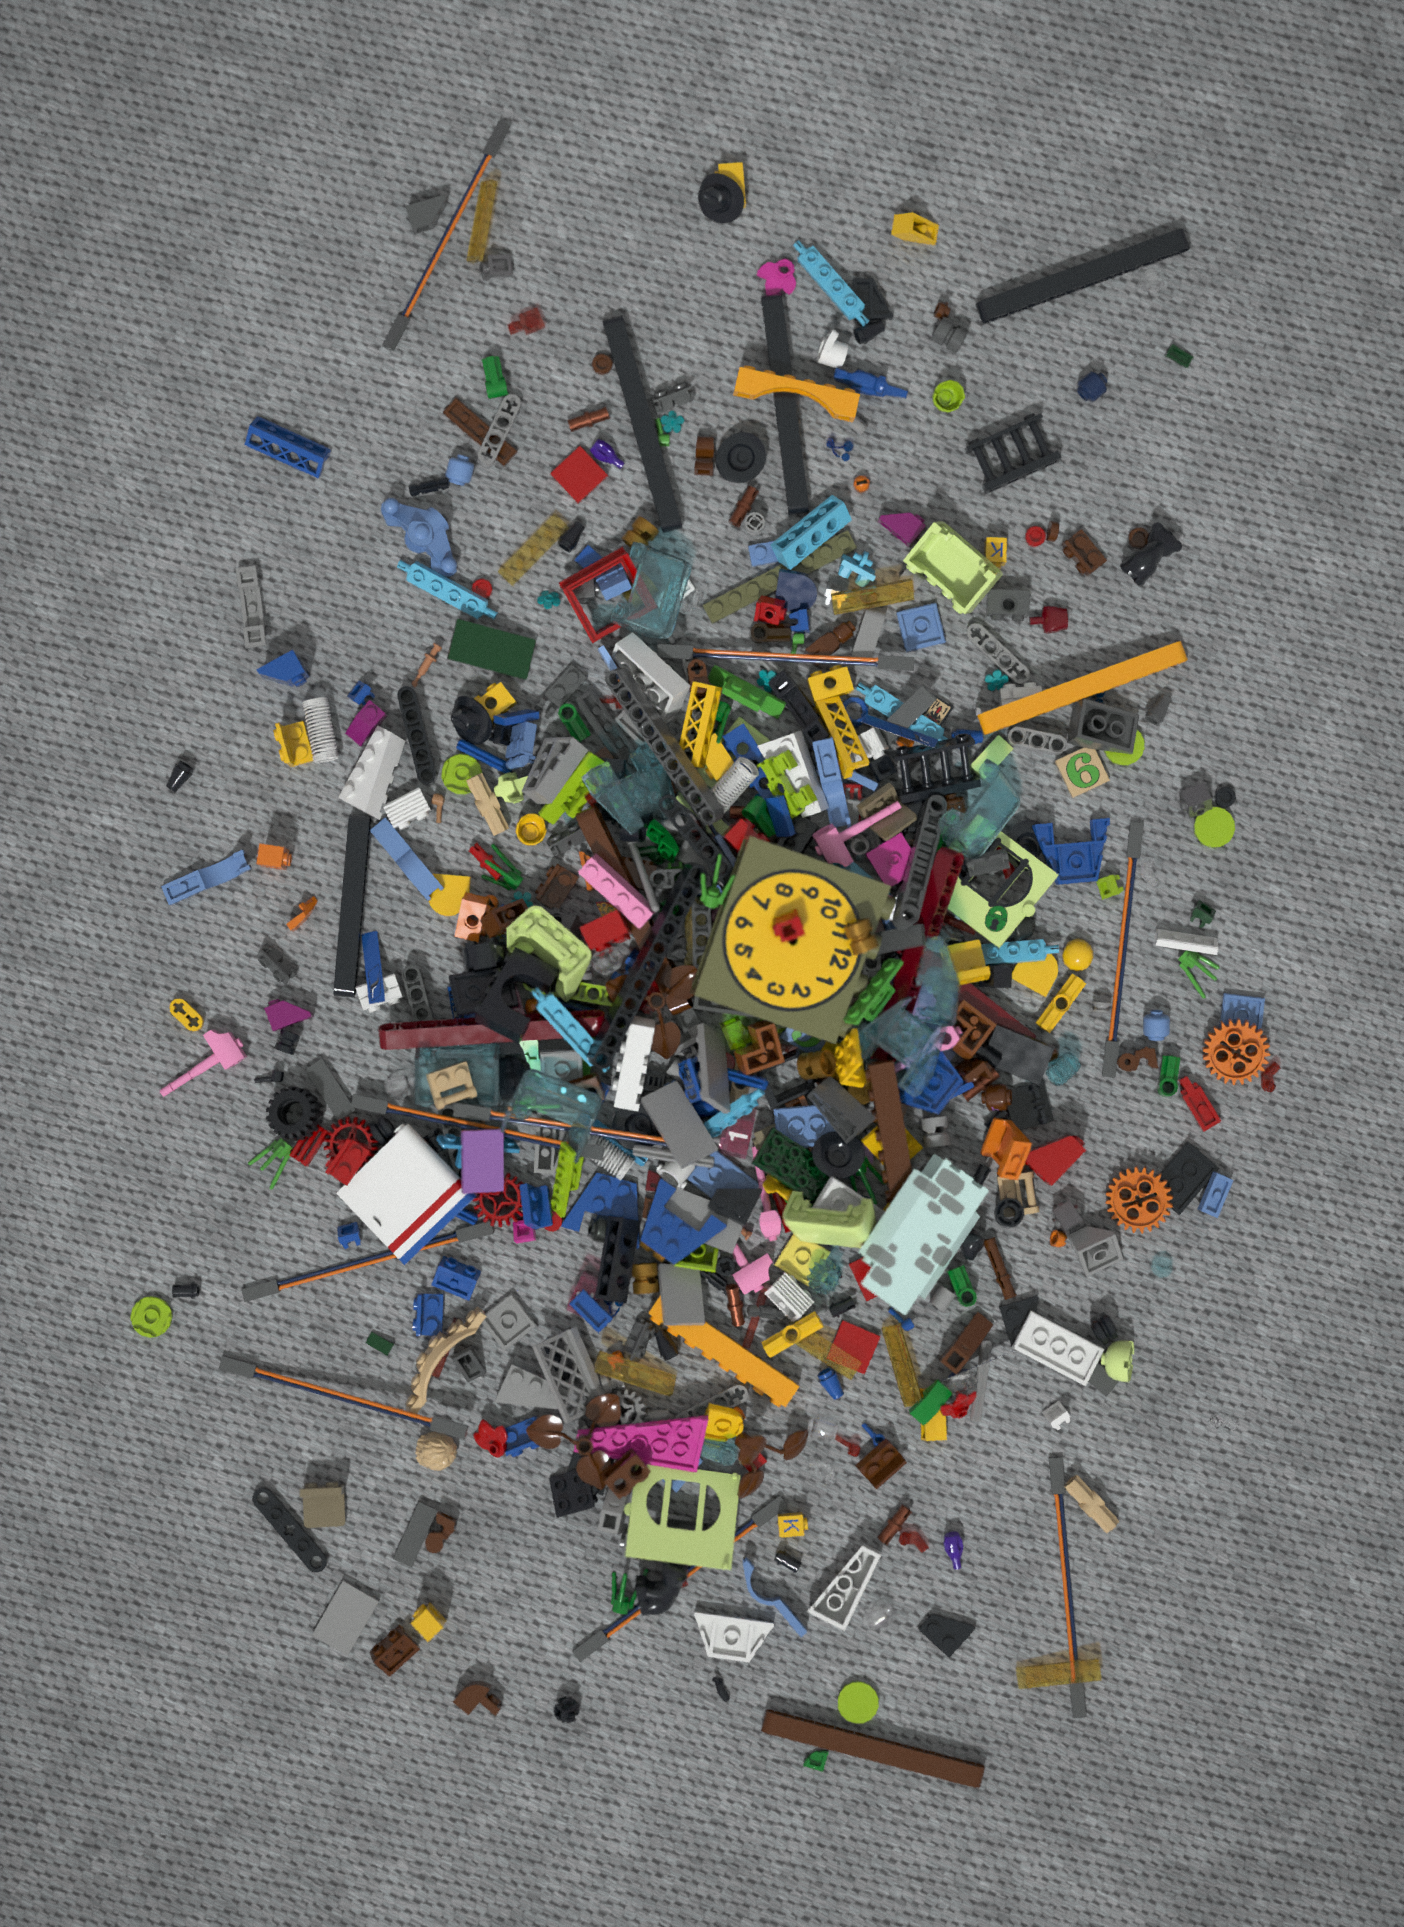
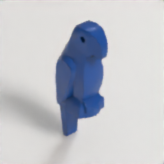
M840 368L835 369L834 380L848 385L857 393L878 397L894 396L907 398L908 391L888 385L884 376L877 377L862 370L848 372Z

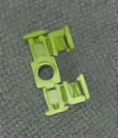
M786 750L776 757L771 756L757 765V768L761 767L769 781L767 786L772 795H784L790 817L793 819L803 813L806 806L818 799L809 784L801 787L798 793L793 789L785 775V770L788 769L789 771L797 767L798 764L790 750ZM778 783L783 785L784 793L778 790Z

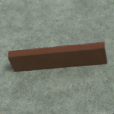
M455 398L443 411V414L481 446L490 426L459 399ZM492 435L489 438L492 444H498L501 441L497 435ZM505 440L496 460L505 467L518 451ZM488 448L487 453L490 454L492 449Z

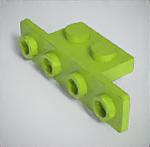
M589 751L576 767L552 804H545L539 811V816L552 825L557 822L564 812L574 819L576 813L582 811L584 805L595 795L599 788L593 777L603 766L604 761Z
M566 1141L561 1142L551 1200L552 1210L561 1218L566 1215L569 1192L579 1188L584 1158L577 1156L576 1152Z

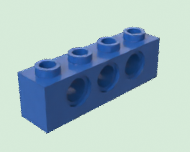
M744 723L723 736L725 741L722 744L728 753L732 751L736 757L733 760L734 763L739 757H744L750 761H757L758 763L765 760ZM742 743L749 747L748 752L744 755L737 752L738 745ZM740 763L752 774V772L744 764ZM760 767L758 770L759 775L749 786L750 788L754 786L758 791L756 795L765 800L766 797L773 795L769 788L762 789L759 786V781L762 778H767ZM778 783V790L784 793L782 784Z

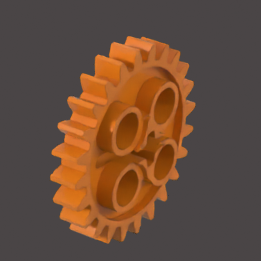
M1237 1018L1236 1023L1229 1019L1228 1025L1221 1021V1028L1213 1026L1215 1033L1208 1032V1036L1211 1039H1204V1043L1208 1045L1207 1047H1202V1051L1207 1053L1202 1056L1203 1060H1209L1205 1063L1206 1068L1212 1067L1210 1069L1211 1075L1217 1072V1080L1223 1076L1225 1084L1229 1079H1231L1233 1085H1235L1236 1080H1240V1083L1243 1085L1245 1078L1252 1082L1251 1075L1258 1078L1257 1071H1265L1262 1064L1269 1063L1264 1058L1270 1056V1052L1265 1050L1270 1047L1269 1043H1263L1267 1040L1266 1035L1260 1036L1263 1033L1261 1028L1255 1031V1023L1249 1027L1247 1019L1243 1024H1241L1239 1018ZM1231 1034L1239 1035V1038L1234 1042L1228 1040ZM1224 1041L1234 1050H1238L1239 1048L1240 1053L1243 1056L1251 1059L1252 1061L1248 1062L1238 1053H1235L1233 1055L1232 1050L1229 1047L1222 1045L1220 1042ZM1248 1045L1256 1046L1255 1051L1252 1053L1246 1052L1245 1049ZM1221 1050L1227 1052L1224 1058L1216 1057L1217 1052ZM1236 1062L1244 1063L1241 1069L1233 1068Z
M1135 1166L1134 1172H1132L1128 1167L1126 1175L1120 1171V1179L1113 1177L1115 1185L1109 1184L1108 1186L1113 1191L1106 1192V1195L1111 1197V1199L1106 1200L1105 1203L1112 1205L1107 1211L1114 1212L1111 1219L1118 1218V1226L1122 1223L1125 1224L1124 1230H1127L1130 1226L1133 1233H1135L1137 1228H1140V1232L1143 1233L1145 1227H1147L1151 1232L1152 1225L1157 1228L1160 1227L1159 1220L1164 1223L1166 1222V1218L1163 1215L1170 1216L1171 1212L1166 1208L1173 1207V1204L1168 1202V1200L1173 1199V1195H1168L1167 1193L1172 1188L1165 1187L1167 1179L1160 1181L1161 1173L1154 1176V1169L1148 1173L1146 1166H1144L1142 1171H1139L1138 1166ZM1148 1182L1151 1185V1190L1143 1191L1140 1188V1183ZM1125 1188L1129 1189L1132 1196L1124 1198L1120 1191ZM1151 1193H1157L1156 1196L1143 1199L1142 1204H1140L1139 1201H1136L1129 1204L1128 1206H1122L1123 1203L1134 1201L1137 1195H1139L1140 1198H1143L1145 1196L1150 1195ZM1154 1201L1158 1204L1159 1208L1154 1211L1150 1210L1147 1207V1203ZM1128 1209H1137L1139 1215L1137 1217L1129 1216Z

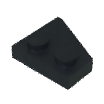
M853 278L852 289L865 304L862 313L869 320H893V314L887 307L882 293L879 292L873 278Z
M1037 1295L999 1307L1011 1347L1029 1312L1033 1311L1036 1313Z

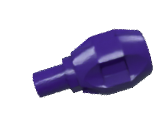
M597 439L590 448L593 456L599 461L614 464L619 469L624 465V462L617 457L618 455L615 454L614 449L607 442Z
M956 1531L948 1532L944 1536V1550L952 1560L953 1569L957 1570L962 1568L960 1559L964 1548L963 1539Z

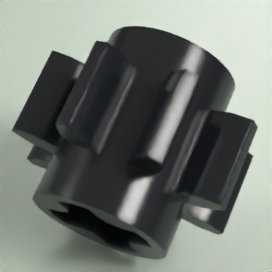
M566 1696L557 1699L558 1704L554 1706V1715L557 1720L567 1724L576 1721L575 1716L580 1711L577 1701L572 1699V1697L567 1698Z

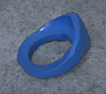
M850 697L843 702L845 710L848 704L853 702L858 703L862 708L860 718L851 719L849 716L853 727L857 728L863 724L861 720L864 715H868V707L862 699Z

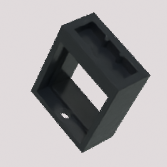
M799 1048L783 1054L785 1062L781 1064L795 1058L798 1059L799 1055L802 1054ZM781 1064L755 1072L756 1076L764 1078L768 1081L765 1075V1071H768ZM817 1078L809 1079L807 1082L775 1096L768 1082L767 1088L764 1090L765 1097L770 1108L773 1109L811 1092L816 1088L814 1083L818 1081Z

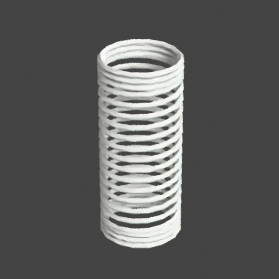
M319 697L303 701L306 725L308 726V733H310L308 735L310 737L309 743L311 744L310 747H312L311 751H313V762L322 763L338 759V750H333L337 748V746H334L337 744L335 743L336 740L332 739L335 738L334 732H330L334 730L331 728L333 727L332 721H329L332 718L330 717L331 714H327L331 711L328 710L330 707H325L329 705L328 698Z
M739 757L715 786L710 789L722 806L724 814L759 775L757 767L744 757ZM740 763L744 764L752 772V774Z
M578 1133L574 1138V1141L605 1147L604 1161L595 1160V1163L598 1162V1165L601 1164V1167L604 1166V1169L610 1170V1174L614 1171L613 1176L616 1175L619 1181L622 1180L635 1162V1159L630 1157V1155L626 1158L627 1153L624 1154V1151L621 1152V1149L617 1151L618 1147L614 1149L615 1145L611 1147L612 1142L608 1145L609 1140L604 1144L606 1138L603 1139V1136L592 1135L591 1137L590 1134Z

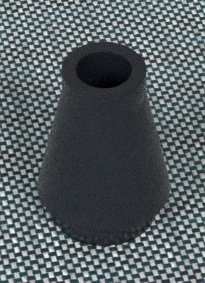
M881 320L867 323L865 326L861 324L853 329V335L858 344H867L877 335L884 332L885 327Z
M575 521L558 538V546L569 553L575 550L585 527L580 522Z
M179 761L178 764L174 765L166 787L177 792L193 775L192 771L194 769L187 763Z
M665 1329L654 1333L660 1357H663L664 1361L679 1355V1347Z

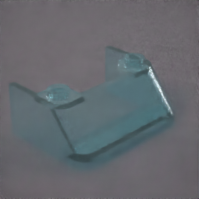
M529 1069L524 1073L505 1113L500 1132H505L511 1117L518 1120H526L531 1116L533 1110L571 1125L569 1138L574 1143L579 1144L574 1160L575 1163H578L597 1119L602 1100L597 1094L539 1070Z

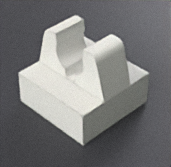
M1059 1401L1042 1412L1051 1426L1057 1430L1061 1429L1059 1425L1062 1422L1066 1421L1067 1424L1070 1422L1069 1417L1071 1416Z

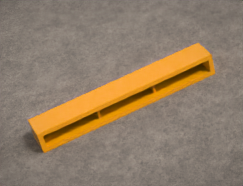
M661 1296L658 1297L648 1312L651 1315L649 1319L658 1325L663 1323ZM706 1321L704 1325L667 1326L669 1333L675 1337L680 1335L685 1338V1344L693 1349L695 1346L701 1349V1354L710 1361L714 1358L720 1362L718 1364L720 1368L726 1372L731 1370L736 1373L735 1378L744 1384L748 1381L754 1386L752 1389L760 1395L767 1394L771 1397L769 1401L777 1407L781 1405L786 1407L799 1388L796 1382Z

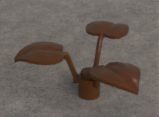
M683 965L672 968L664 977V984L669 990L663 994L655 992L649 997L645 996L644 998L652 1009L657 1010L660 1025H655L651 1049L665 1059H669L678 1049L681 1033L674 1022L664 1024L661 1009L665 1005V997L672 992L680 1000H687L694 996L690 993V989L697 972L695 966ZM628 974L606 982L607 993L613 1002ZM639 979L634 984L635 988L640 986L641 982ZM631 998L625 1001V1007L631 1004Z
M598 1395L587 1404L585 1414L593 1422L589 1433L578 1436L576 1440L561 1432L563 1429L562 1421L552 1414L540 1416L526 1428L529 1438L542 1448L554 1449L558 1447L561 1443V1436L573 1445H576V1450L579 1454L588 1455L581 1457L577 1463L578 1476L584 1482L600 1490L606 1486L600 1474L611 1466L608 1455L603 1451L599 1450L591 1454L593 1449L591 1437L596 1423L599 1427L615 1426L618 1423L621 1415L618 1395Z
M798 1430L792 1433L786 1439L783 1449H777L768 1445L767 1439L764 1436H749L746 1432L739 1434L734 1443L740 1449L739 1462L742 1465L750 1464L752 1471L747 1472L741 1479L738 1488V1498L742 1499L751 1495L762 1484L764 1472L757 1470L753 1461L764 1448L784 1454L783 1458L785 1460H791L804 1449L808 1439V1430Z

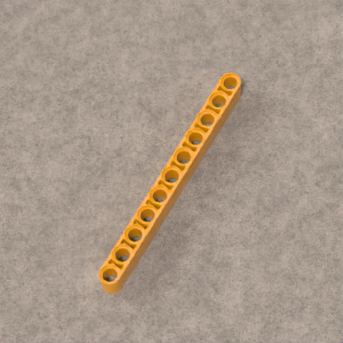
M1178 641L977 715L982 731L986 735L1080 701L1083 698L1091 697L1188 661L1182 642Z

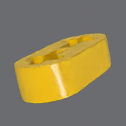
M174 999L170 1003L169 1009L171 1014L188 1030L199 1031L204 1026L203 1017L184 999ZM176 1003L184 1004L182 1008L186 1012L185 1015L179 1011L175 1012ZM189 1015L192 1018L198 1017L197 1023L199 1025L191 1027V1021L187 1017Z

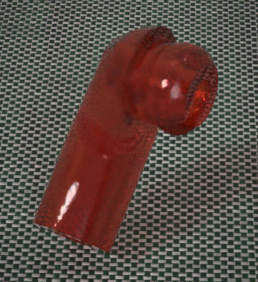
M1275 1061L1260 1075L1261 1087L1267 1092L1275 1090L1276 1085L1274 1084L1273 1076L1281 1069Z
M905 1531L899 1536V1543L903 1546L913 1544L921 1553L929 1548L918 1532Z

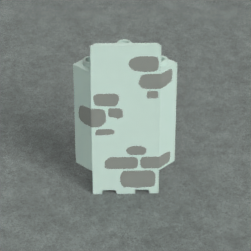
M933 1154L922 1172L916 1169L913 1170L860 1249L859 1253L864 1257L862 1261L871 1267L861 1285L906 1315L918 1296L923 1299L927 1297L980 1218L975 1211L989 1190L975 1182L965 1172L953 1166L946 1158L943 1160Z

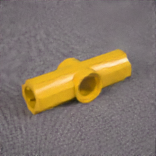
M1072 973L1058 993L1052 998L1035 1024L1050 1034L1065 1012L1070 1009L1071 1004L1085 987L1086 983ZM1058 998L1065 1000V1008L1059 1009L1056 1007V1000Z
M816 1311L761 1343L769 1358H772L820 1330L824 1325ZM790 1329H795L798 1333L797 1338L793 1341L788 1338V1331Z

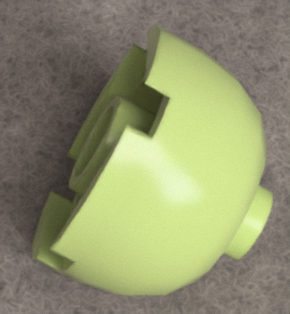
M1126 1340L1115 1341L1108 1346L1106 1353H1102L1101 1365H1105L1106 1373L1112 1379L1121 1382H1129L1131 1380L1134 1342Z

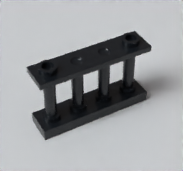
M1032 413L1024 417V421L985 439L979 440L977 438L968 443L965 449L966 454L974 452L986 478L982 486L985 495L1061 460L1062 457L1058 450L1055 452L1049 450L1037 425V422H1040L1043 417L1041 413L1038 415ZM1026 427H1030L1042 453L1040 455L1041 458L1035 461L1033 458H1030L1018 432ZM1011 435L1023 460V466L1017 469L1011 466L1000 442V439ZM991 443L1005 470L1003 472L1004 475L1000 477L993 475L981 449Z
M963 733L956 735L955 738L938 741L934 748L922 744L913 747L901 746L894 751H890L894 761H900L903 786L901 789L896 790V794L901 804L930 798L933 795H945L981 787L980 778L976 773L971 772L968 746L975 745L973 737L970 734ZM960 748L963 773L961 776L952 777L948 750ZM940 752L943 778L939 781H931L928 754ZM919 756L923 782L920 785L913 786L911 785L908 759Z

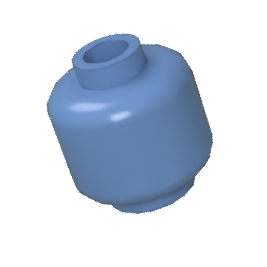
M458 454L457 458L452 457L449 459L445 473L446 477L449 478V482L464 486L465 483L471 481L474 464L469 462L470 457Z
M1151 1010L1150 1014L1144 1016L1143 1034L1148 1037V1040L1162 1041L1169 1035L1170 1017L1163 1014L1162 1010Z

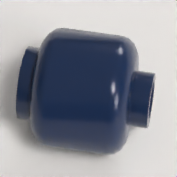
M1090 371L1078 381V388L1076 390L1084 401L1094 402L1106 393V383L1108 381L1101 372L1097 374L1094 371Z

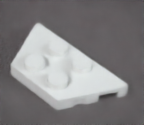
M699 1611L694 1613L708 1657L750 1662L770 1630L774 1627V1622Z

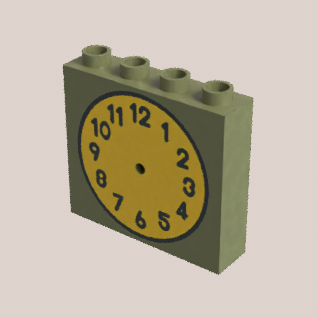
M744 835L730 875L731 878L734 874L735 879L725 896L723 905H720L690 993L836 1044L838 1036L845 1038L851 1031L853 1024L845 1023L843 1019L847 1015L852 997L859 998V995L865 991L868 975L862 974L861 970L866 957L874 960L878 954L882 936L874 933L880 918L884 920L890 918L895 906L896 897L888 895L891 888L890 885L755 837ZM797 909L806 935L782 943L779 936L775 937L771 926L775 924L774 918ZM869 918L873 927L871 934L876 936L879 946L868 952L853 955L850 947L852 940L847 938L843 927L861 919Z

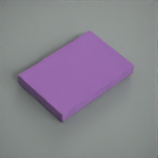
M502 1128L461 1130V1180L463 1194L504 1191V1141Z

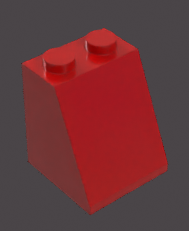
M1077 1135L1062 1136L1030 1149L1025 1164L1047 1185L1052 1186L1086 1151L1083 1147L1085 1143Z

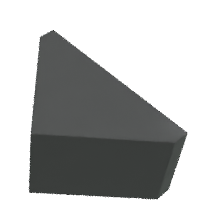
M472 1345L451 1356L467 1383L486 1374Z

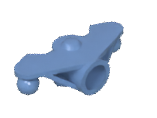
M395 498L386 499L381 505V513L387 526L402 527L406 532L404 540L407 548L415 553L426 552L430 556V569L445 577H452L457 571V562L452 556L446 535L449 525L445 518L432 507L423 510L400 504Z

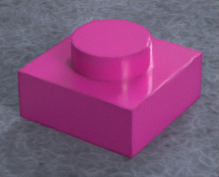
M520 1220L517 1223L513 1222V1235L516 1244L536 1241V1231L524 1225V1220Z

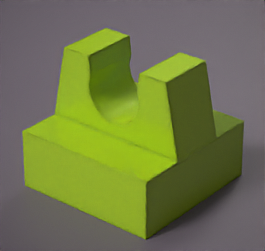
M1109 875L1096 881L1102 900L1124 891L1123 887L1118 888L1116 880L1120 879L1119 875Z

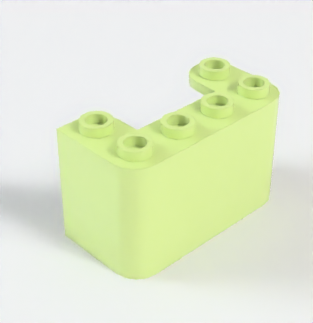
M943 521L934 522L903 560L907 564L906 568L914 574L916 572L924 573L927 576L926 580L933 586L938 585L942 589L941 593L952 601V608L959 614L971 613L1003 575L999 568Z

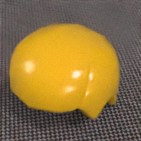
M530 813L519 819L515 831L518 840L522 844L535 846L543 841L547 829L545 820L536 813Z
M1079 938L1067 942L1063 949V962L1070 970L1083 971L1093 961V949L1086 940Z

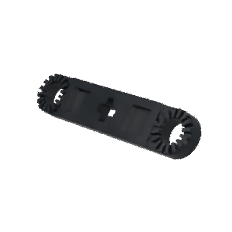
M265 1487L257 1489L252 1497L256 1508L311 1572L318 1573L324 1570L327 1565V1557L270 1489ZM264 1492L269 1496L268 1503H259V1493ZM286 1525L289 1527L293 1525L295 1527L293 1530L294 1535L291 1533L287 1535L285 1533L287 1530ZM319 1556L322 1559V1565L314 1567L311 1564L312 1557Z

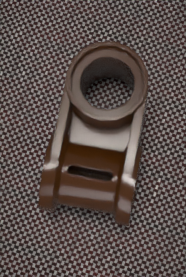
M700 659L692 660L688 665L690 693L693 681L710 685L705 663ZM694 664H698L699 667L703 668L699 674L691 671L694 668ZM698 687L697 698H705L707 689Z

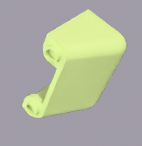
M531 906L506 928L507 951L512 953L515 947L530 955L532 953L536 954L542 961L559 969L560 980L556 983L555 989L558 996L567 1002L575 994L591 962V951L540 906Z
M792 1191L783 1212L784 1222L800 1241L862 1248L877 1225L872 1199L862 1198L861 1204L856 1207L849 1204L847 1211L844 1212L810 1208V1201H804L803 1192Z

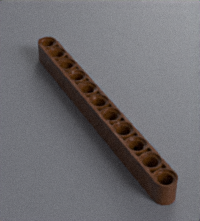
M593 805L576 813L577 822L593 855L598 854L639 892L598 807ZM623 914L641 951L654 925V921L651 917L639 929ZM659 942L654 945V951L659 949ZM667 955L654 978L661 994L669 990L664 984L665 975L669 970L676 967L673 960L668 959ZM647 961L646 963L650 967V961ZM673 992L665 997V1002L674 1016L693 1008L691 998L680 1000L673 995Z
M766 1709L761 1731L766 1734L974 1788L981 1787L985 1766L979 1763L975 1765V1762L959 1758L955 1759L952 1756L915 1748L817 1721L814 1723L813 1720L798 1716L794 1718V1715L779 1711L774 1712L771 1709Z

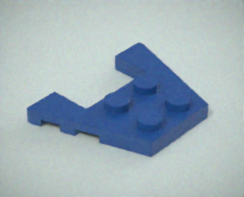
M1110 818L1090 820L1091 841L1054 844L1053 823L1032 825L1049 868L1059 874L1055 880L1056 885L1098 881L1103 858L1102 850L1104 843H1106L1107 826L1110 824Z
M926 1029L915 1042V1046L919 1049L933 1041L931 1034ZM937 1048L927 1054L930 1056V1059L907 1089L904 1090L898 1086L900 1103L939 1115L964 1081L945 1054Z
M597 1172L563 1221L561 1227L579 1232L585 1211L597 1215L638 1220L637 1183L623 1179L619 1181L616 1177ZM639 1232L636 1244L637 1249H639Z
M661 1178L642 1233L641 1242L675 1265L719 1232H722L727 1225L711 1215L699 1232L665 1208V1205L676 1192V1188Z

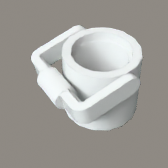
M831 330L822 339L816 361L817 363L841 369L847 355L848 344L836 340L839 335L836 330Z
M666 1161L664 1165L660 1164L656 1172L670 1185L684 1190L687 1186L685 1181L695 1169V1165H688L681 1169L677 1162Z

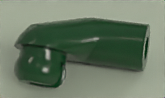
M656 846L638 847L641 857L647 856L656 865L663 864L664 858L657 852L658 848Z

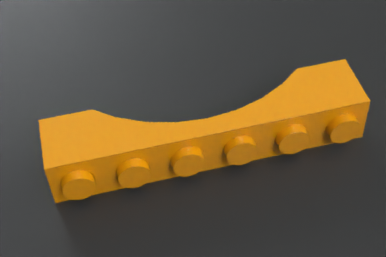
M747 365L739 367L733 396L751 400L774 392L797 393L819 403L828 411L832 418L852 423L856 416L860 394L856 393L853 389L844 388V390L836 389V386L832 384L818 385L810 379H804V381L796 380V377L792 375H784L783 377L776 375L775 372L770 370H764V372L756 371V368Z

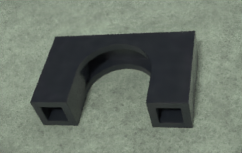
M515 947L512 953L509 952L503 962L505 966L503 969L499 968L494 976L496 981L493 986L489 985L484 993L485 999L483 1002H478L474 1013H476L475 1022L519 1044L529 1028L531 1019L509 1008L502 999V991L513 983H525L534 988L538 987L540 991L549 994L558 979L560 970Z

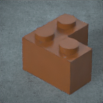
M963 1000L947 1021L950 1024H954L955 1027L959 1026L963 1032L962 1037L951 1050L968 1062L996 1027V1024Z
M762 1020L748 1025L753 1045L734 1051L738 1070L749 1075L785 1062L775 1023Z

